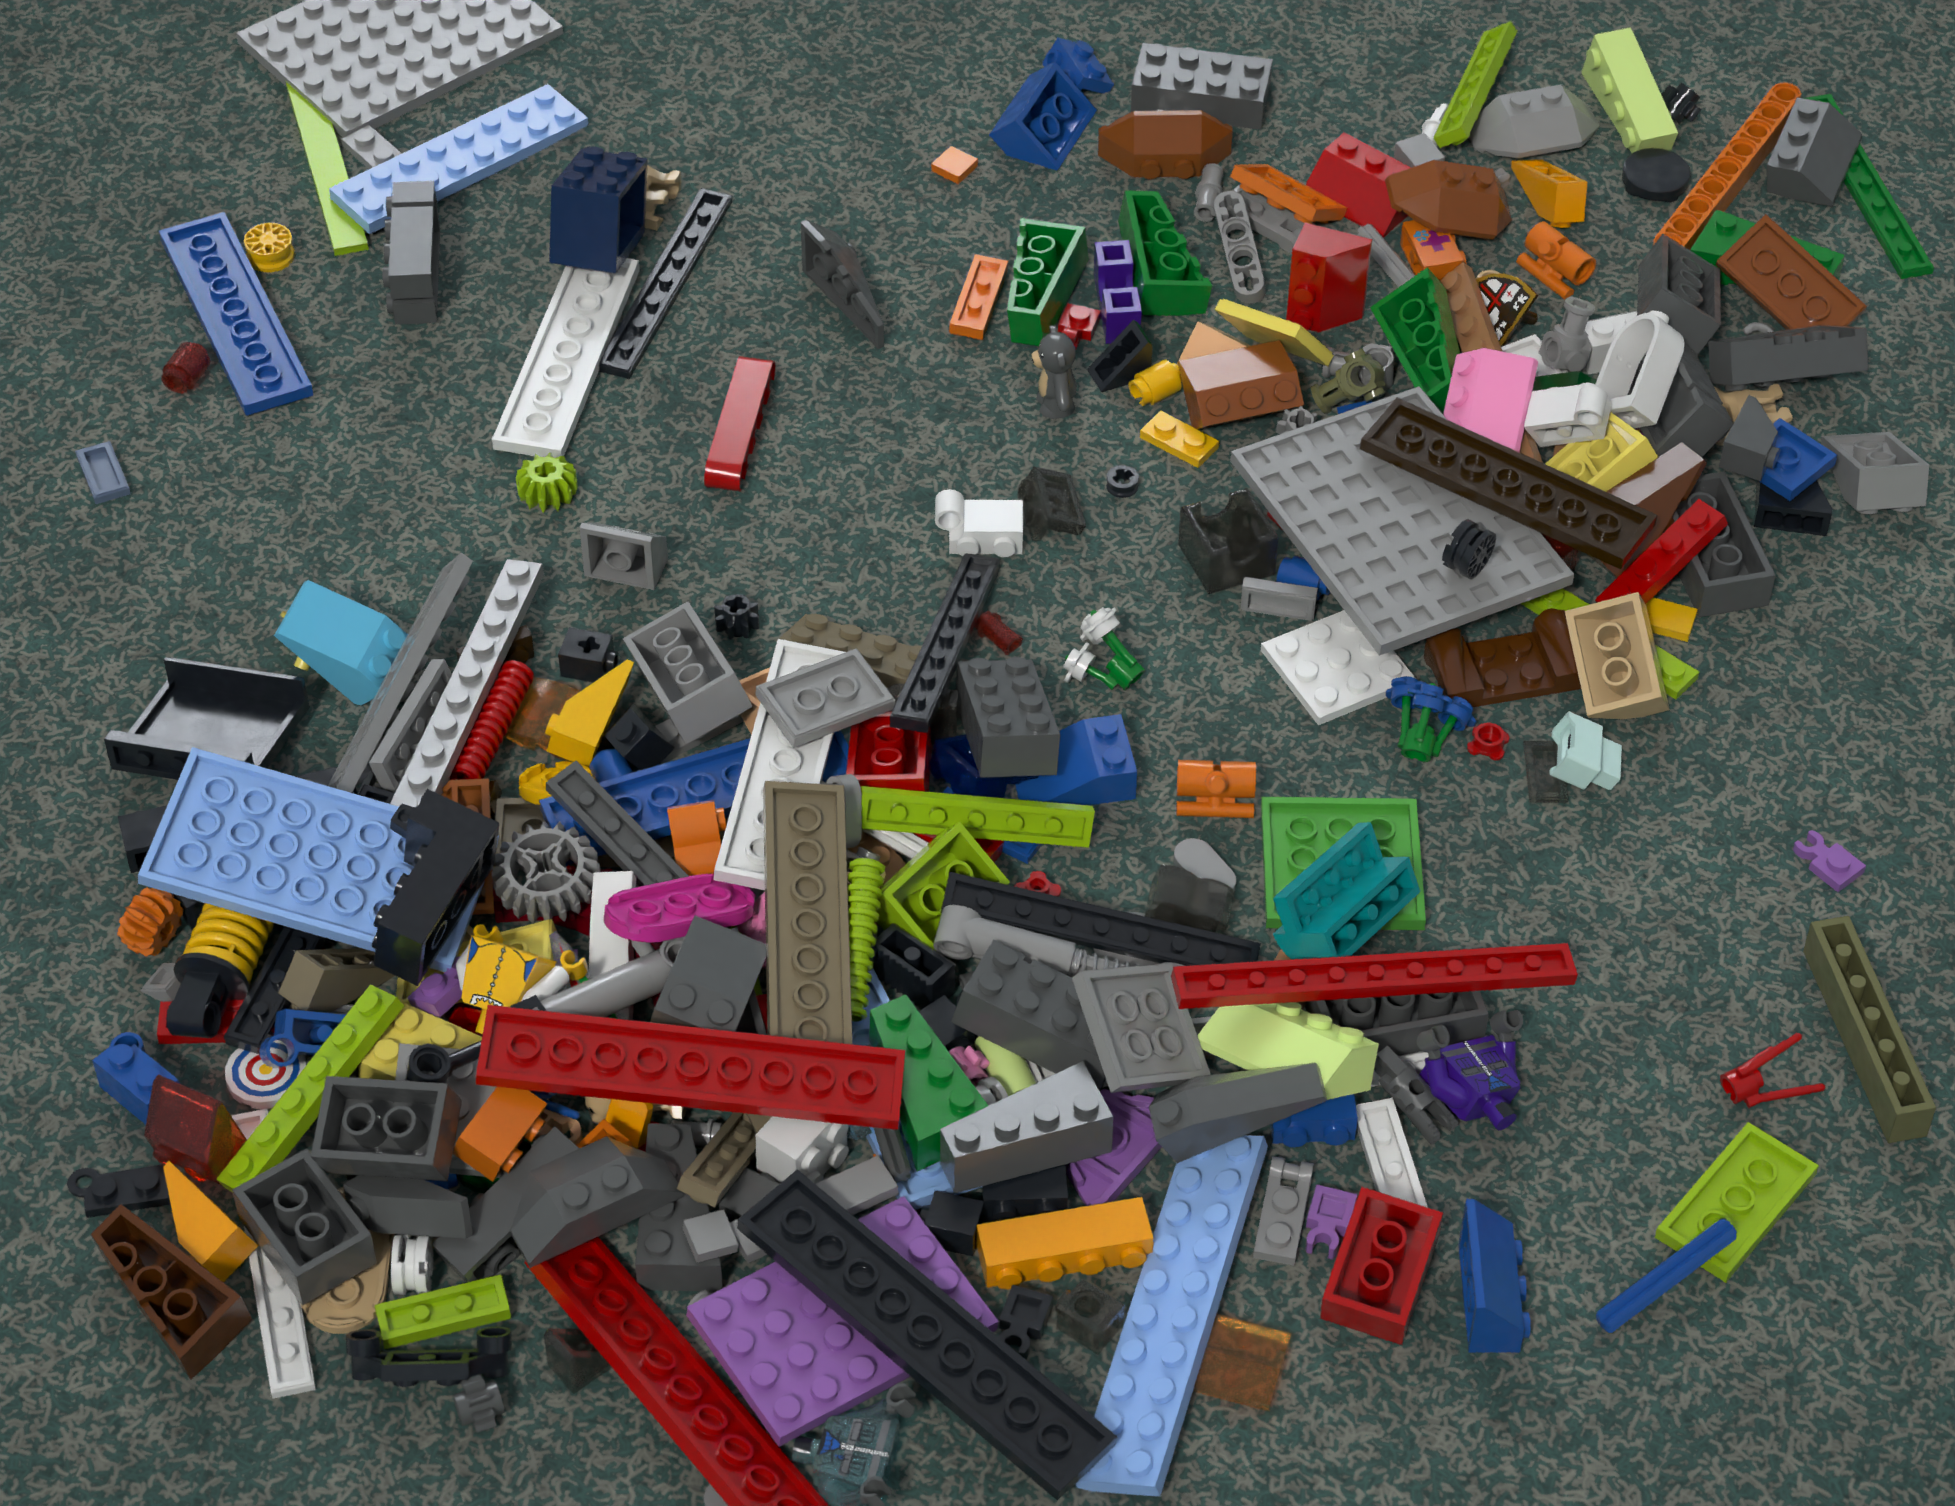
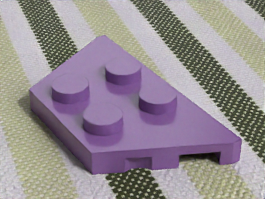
M1105 1089L1100 1091L1113 1115L1112 1152L1066 1164V1175L1085 1206L1114 1202L1162 1148L1155 1139L1149 1105L1154 1100V1097L1143 1095L1127 1096L1122 1092L1111 1093L1110 1090Z

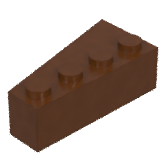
M122 1204L91 1233L106 1263L190 1380L217 1357L252 1320L242 1297Z

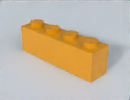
M1142 1197L977 1224L976 1246L986 1288L998 1286L1000 1289H1011L1012 1285L1018 1286L1021 1282L1036 1279L1042 1282H1053L1065 1274L1081 1272L1084 1275H1094L1106 1267L1123 1265L1126 1268H1135L1144 1264L1146 1255L1153 1252L1154 1238Z

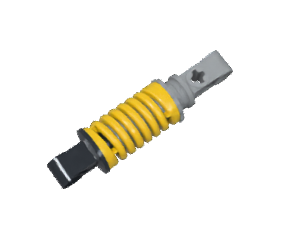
M207 903L203 905L202 913L199 915L196 926L192 930L191 938L187 942L182 956L177 959L174 966V974L181 985L167 1011L166 1021L170 1034L200 1038H213L216 1036L229 1001L243 1000L249 991V983L253 976V970L257 967L258 958L262 955L264 945L269 939V933L274 928L273 922Z

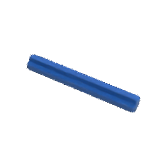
M1725 1218L1718 1220L1597 1311L1596 1320L1606 1332H1614L1736 1240L1737 1231L1734 1226Z

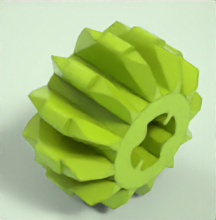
M550 452L546 457H540L535 453L533 461L523 460L521 469L517 470L516 485L518 496L521 501H526L529 509L539 504L543 513L547 509V505H552L558 511L560 501L571 504L572 495H576V490L578 489L576 470L572 463L566 461L564 456L554 458Z

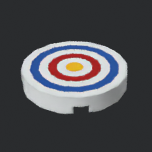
M275 1040L271 1044L270 1053L273 1059L282 1063L287 1058L288 1049L282 1041ZM238 1048L230 1055L225 1067L227 1088L233 1098L241 1104L243 1102L246 1105H251V1108L260 1110L273 1108L305 1068L306 1057L298 1055L296 1060L288 1066L271 1068L263 1063L259 1054Z

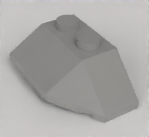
M1555 85L1498 95L1479 112V117L1470 131L1469 140L1476 151L1482 153L1486 151L1497 156L1523 158L1582 147L1597 132L1600 125L1587 103L1564 86Z

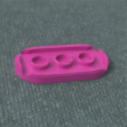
M714 874L693 875L626 889L613 894L608 899V904H605L603 921L611 932L622 938L637 942H661L686 936L694 916L725 928L746 922L754 913L755 894L750 887L713 880Z

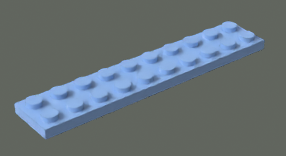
M1244 1135L1176 1163L1153 1234V1252L1146 1255V1261L1143 1264L1094 1415L1099 1422L1117 1436L1116 1445L1075 1483L1077 1488L1093 1492L1161 1496L1268 1145L1264 1136Z

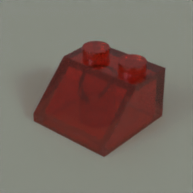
M159 1074L154 1079L144 1134L154 1149L153 1157L161 1164H166L170 1161L173 1165L176 1164L184 1168L191 1177L200 1182H205L208 1179L220 1184L216 1179L247 1141L246 1137L221 1101Z

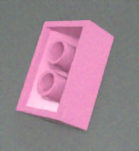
M1487 348L1457 354L1443 416L1457 425L1520 452L1524 423L1533 390L1538 361L1535 358Z

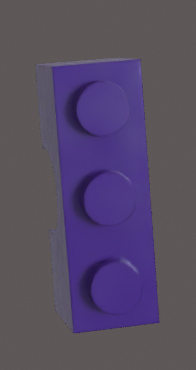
M1129 240L1095 242L1093 273L1099 308L1101 310L1105 344H1111L1133 320L1137 321L1141 326L1142 310L1138 288L1133 287V260Z

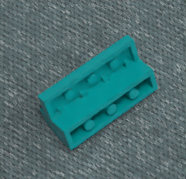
M1357 823L1273 897L1282 926L1273 933V936L1281 950L1290 959L1351 956L1420 893L1409 857H1383L1372 823Z

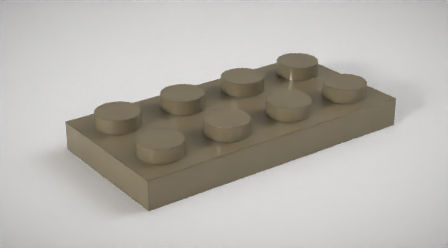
M805 614L779 638L843 652L857 648L884 686L900 693L922 647L899 643L895 638L887 635L876 636L862 631L856 625L834 623L828 621L825 616L820 614Z

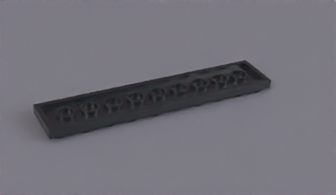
M798 1169L738 1219L737 1229L1057 1501L1116 1445L1117 1436Z

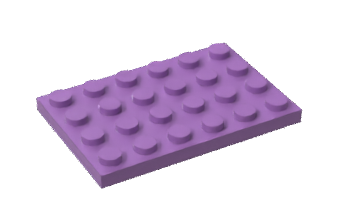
M904 1196L858 1219L992 1332L997 1331L999 1322L929 1228L924 1225L922 1219ZM776 1261L687 1306L686 1316L779 1447L910 1377L909 1374Z

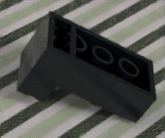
M429 789L425 791L421 797L420 804L416 808L406 804L399 806L391 818L390 829L406 839L404 862L414 866L409 875L404 873L400 877L393 893L395 898L389 906L383 904L375 917L374 926L377 927V933L372 942V948L375 949L374 966L413 985H419L494 866L499 822Z

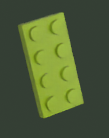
M1747 1122L1657 1227L1655 1238L1673 1250L1678 1251L1718 1220L1727 1219L1737 1231L1736 1240L1700 1266L1726 1283L1813 1180L1819 1165Z

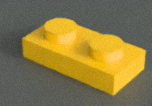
M1159 411L1140 430L1141 439L1197 468L1219 448V440L1163 411Z

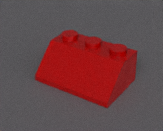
M1345 132L1323 150L1306 185L1347 207L1344 215L1345 218L1363 227L1366 224H1372L1384 238L1408 217L1403 210L1399 212L1391 208L1385 179L1389 175L1411 167Z
M1304 223L1292 249L1286 320L1299 324L1306 330L1322 332L1362 319L1365 311L1372 239Z
M892 712L880 714L851 726L846 774L854 775L859 781L860 787L929 792L932 753L930 728L928 733L890 727V715Z

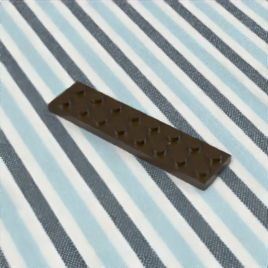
M1398 397L1361 439L1360 450L1618 569L1624 567L1656 524L1657 515Z

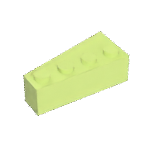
M1631 27L1594 35L1590 49L1587 50L1586 60L1581 73L1621 135L1623 145L1629 148L1631 153L1646 148L1672 150L1678 131Z

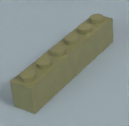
M1843 916L1811 922L1803 950L1804 955L1887 1143L1927 1137L1936 1106L1850 917Z

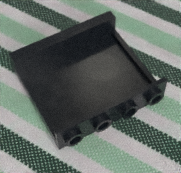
M165 657L164 664L168 677L167 681L128 732L110 730L104 741L111 769L178 780L192 747L268 768L310 708L304 677Z

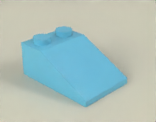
M310 580L303 583L274 634L280 642L351 702L358 705H363L374 699L408 635L386 615Z

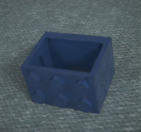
M599 147L582 148L551 185L549 263L617 273L640 242L645 232L648 158L637 157L632 152H619L617 154L604 152Z

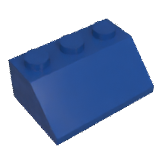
M1053 62L1028 76L989 135L1007 156L1058 170L1097 110L1056 62Z
M1466 1199L1458 1248L1468 1352L1520 1353L1523 1338L1530 1337L1529 1312H1522L1521 1302L1526 1301L1525 1276H1518L1517 1266L1522 1265L1521 1240H1514L1512 1222L1477 1200Z

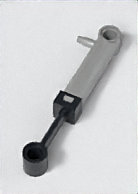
M685 936L663 941L658 950H655L650 942L631 940L632 946L640 956L639 958L541 1001L534 995L511 1005V1007L607 1017L662 992ZM482 1040L451 1054H448L444 1048L436 1044L419 1045L409 1056L405 1081L447 1084L448 1077L452 1076V1071L479 1059ZM421 1071H430L434 1074H425Z

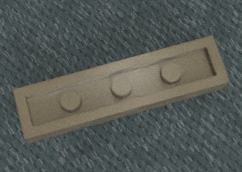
M732 1113L682 1174L677 1190L688 1194L696 1202L716 1207L756 1156V1133L747 1114Z

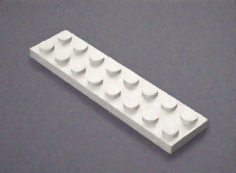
M627 258L617 273L572 266L565 267L492 438L494 450L535 456L536 453L540 457H546L551 452L554 458L565 455L598 374L600 360L614 335L640 271L639 260Z
M778 639L766 682L845 652ZM760 702L714 869L713 880L765 890L764 783L765 781L821 784L834 733L793 748Z

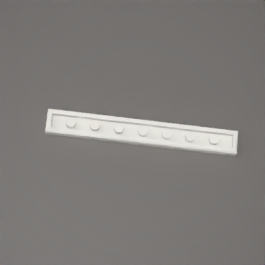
M268 1109L226 1116L233 1157L267 1116ZM244 1226L245 1233L256 1243ZM258 1246L249 1255L272 1399L316 1390L301 1303Z

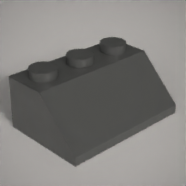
M1797 97L1767 164V192L1793 200L1833 207L1861 142L1862 133L1830 103Z

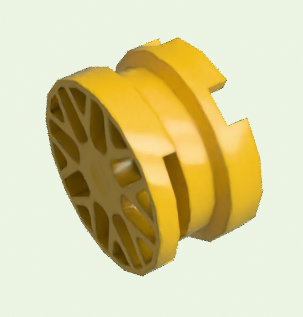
M263 223L251 228L245 234L246 256L254 270L272 273L283 270L293 262L295 252L292 246L293 239L290 230L278 223Z

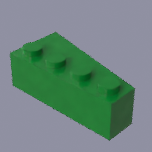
M1125 190L1118 223L1122 240H1129L1133 260V287L1138 288L1142 315L1181 316L1206 314L1212 284L1208 277L1203 278L1200 272L1201 265L1196 256L1191 257L1187 250V241L1184 235L1176 231L1174 227L1175 220L1158 191Z
M1020 218V235L1017 238L1016 245L1017 256L1014 259V276L1011 281L1007 307L1011 342L1039 346L1041 339L1050 333L1049 326L1056 325L1089 260L1086 230L1082 226Z
M905 994L870 1010L869 1042L872 1047L905 1050L899 1119L902 1124V1133L906 1144L909 1143L913 1154L912 1160L916 1171H920L940 1161L941 1128L989 1105Z

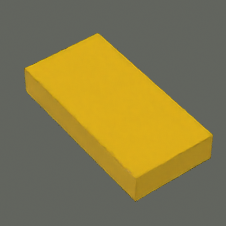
M1654 597L1645 604L1652 633L1688 642L1698 609Z

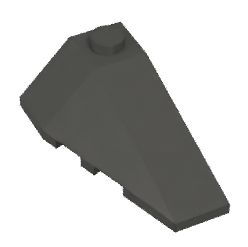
M809 220L802 221V271L877 349L884 347V323L852 244L846 243L836 232Z

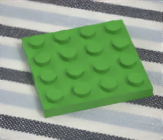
M1261 797L1266 928H1280L1282 926L1273 897L1357 823L1371 822L1382 856L1409 857L1420 889V893L1380 930H1425L1426 915L1417 799Z

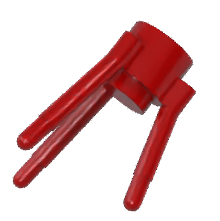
M1795 1033L1774 1047L1769 1046L1744 1064L1721 1074V1086L1727 1094L1731 1093L1730 1099L1734 1104L1744 1101L1748 1108H1751L1761 1102L1802 1096L1825 1090L1826 1086L1820 1083L1758 1093L1759 1088L1764 1086V1081L1758 1068L1802 1039L1800 1033Z

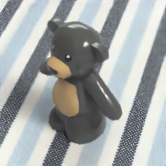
M1050 325V333L1041 339L1038 350L1032 353V362L1037 368H1042L1038 382L1039 391L1036 400L1042 404L1039 412L1043 417L1058 419L1065 418L1075 411L1073 397L1076 395L1077 382L1071 367L1075 361V346L1066 334L1057 332L1056 325Z

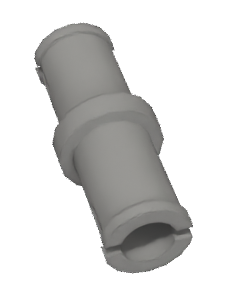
M1214 163L1205 165V169L1202 170L1201 182L1197 184L1195 190L1197 202L1194 208V215L1203 222L1211 221L1213 216L1215 217L1214 200L1222 193L1221 181L1224 171L1222 167Z

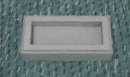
M1244 577L1240 609L1312 621L1316 611L1318 588Z

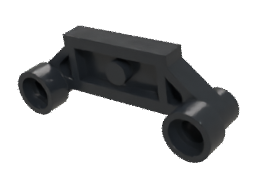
M486 1327L476 1332L477 1348L384 1351L381 1350V1333L376 1330L362 1329L346 1334V1353L351 1356L352 1378L354 1380L366 1381L381 1378V1382H393V1385L399 1387L414 1386L419 1381H437V1384L442 1386H453L460 1384L462 1380H469L470 1377L479 1374L489 1378L506 1376L508 1374V1351L512 1349V1337L509 1328Z

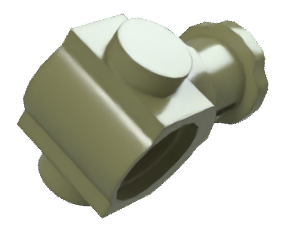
M1363 348L1344 357L1346 364L1342 365L1335 372V378L1322 385L1314 384L1311 386L1313 399L1324 414L1331 412L1333 406L1346 399L1353 402L1364 397L1367 403L1385 393L1383 389L1386 386L1383 367L1372 358L1371 354L1366 355ZM1362 366L1367 367L1371 373V379L1367 385L1362 384L1358 378V371Z

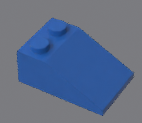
M1121 714L1083 719L1060 730L1057 775L1013 776L1018 800L1096 805L1136 799L1137 769Z

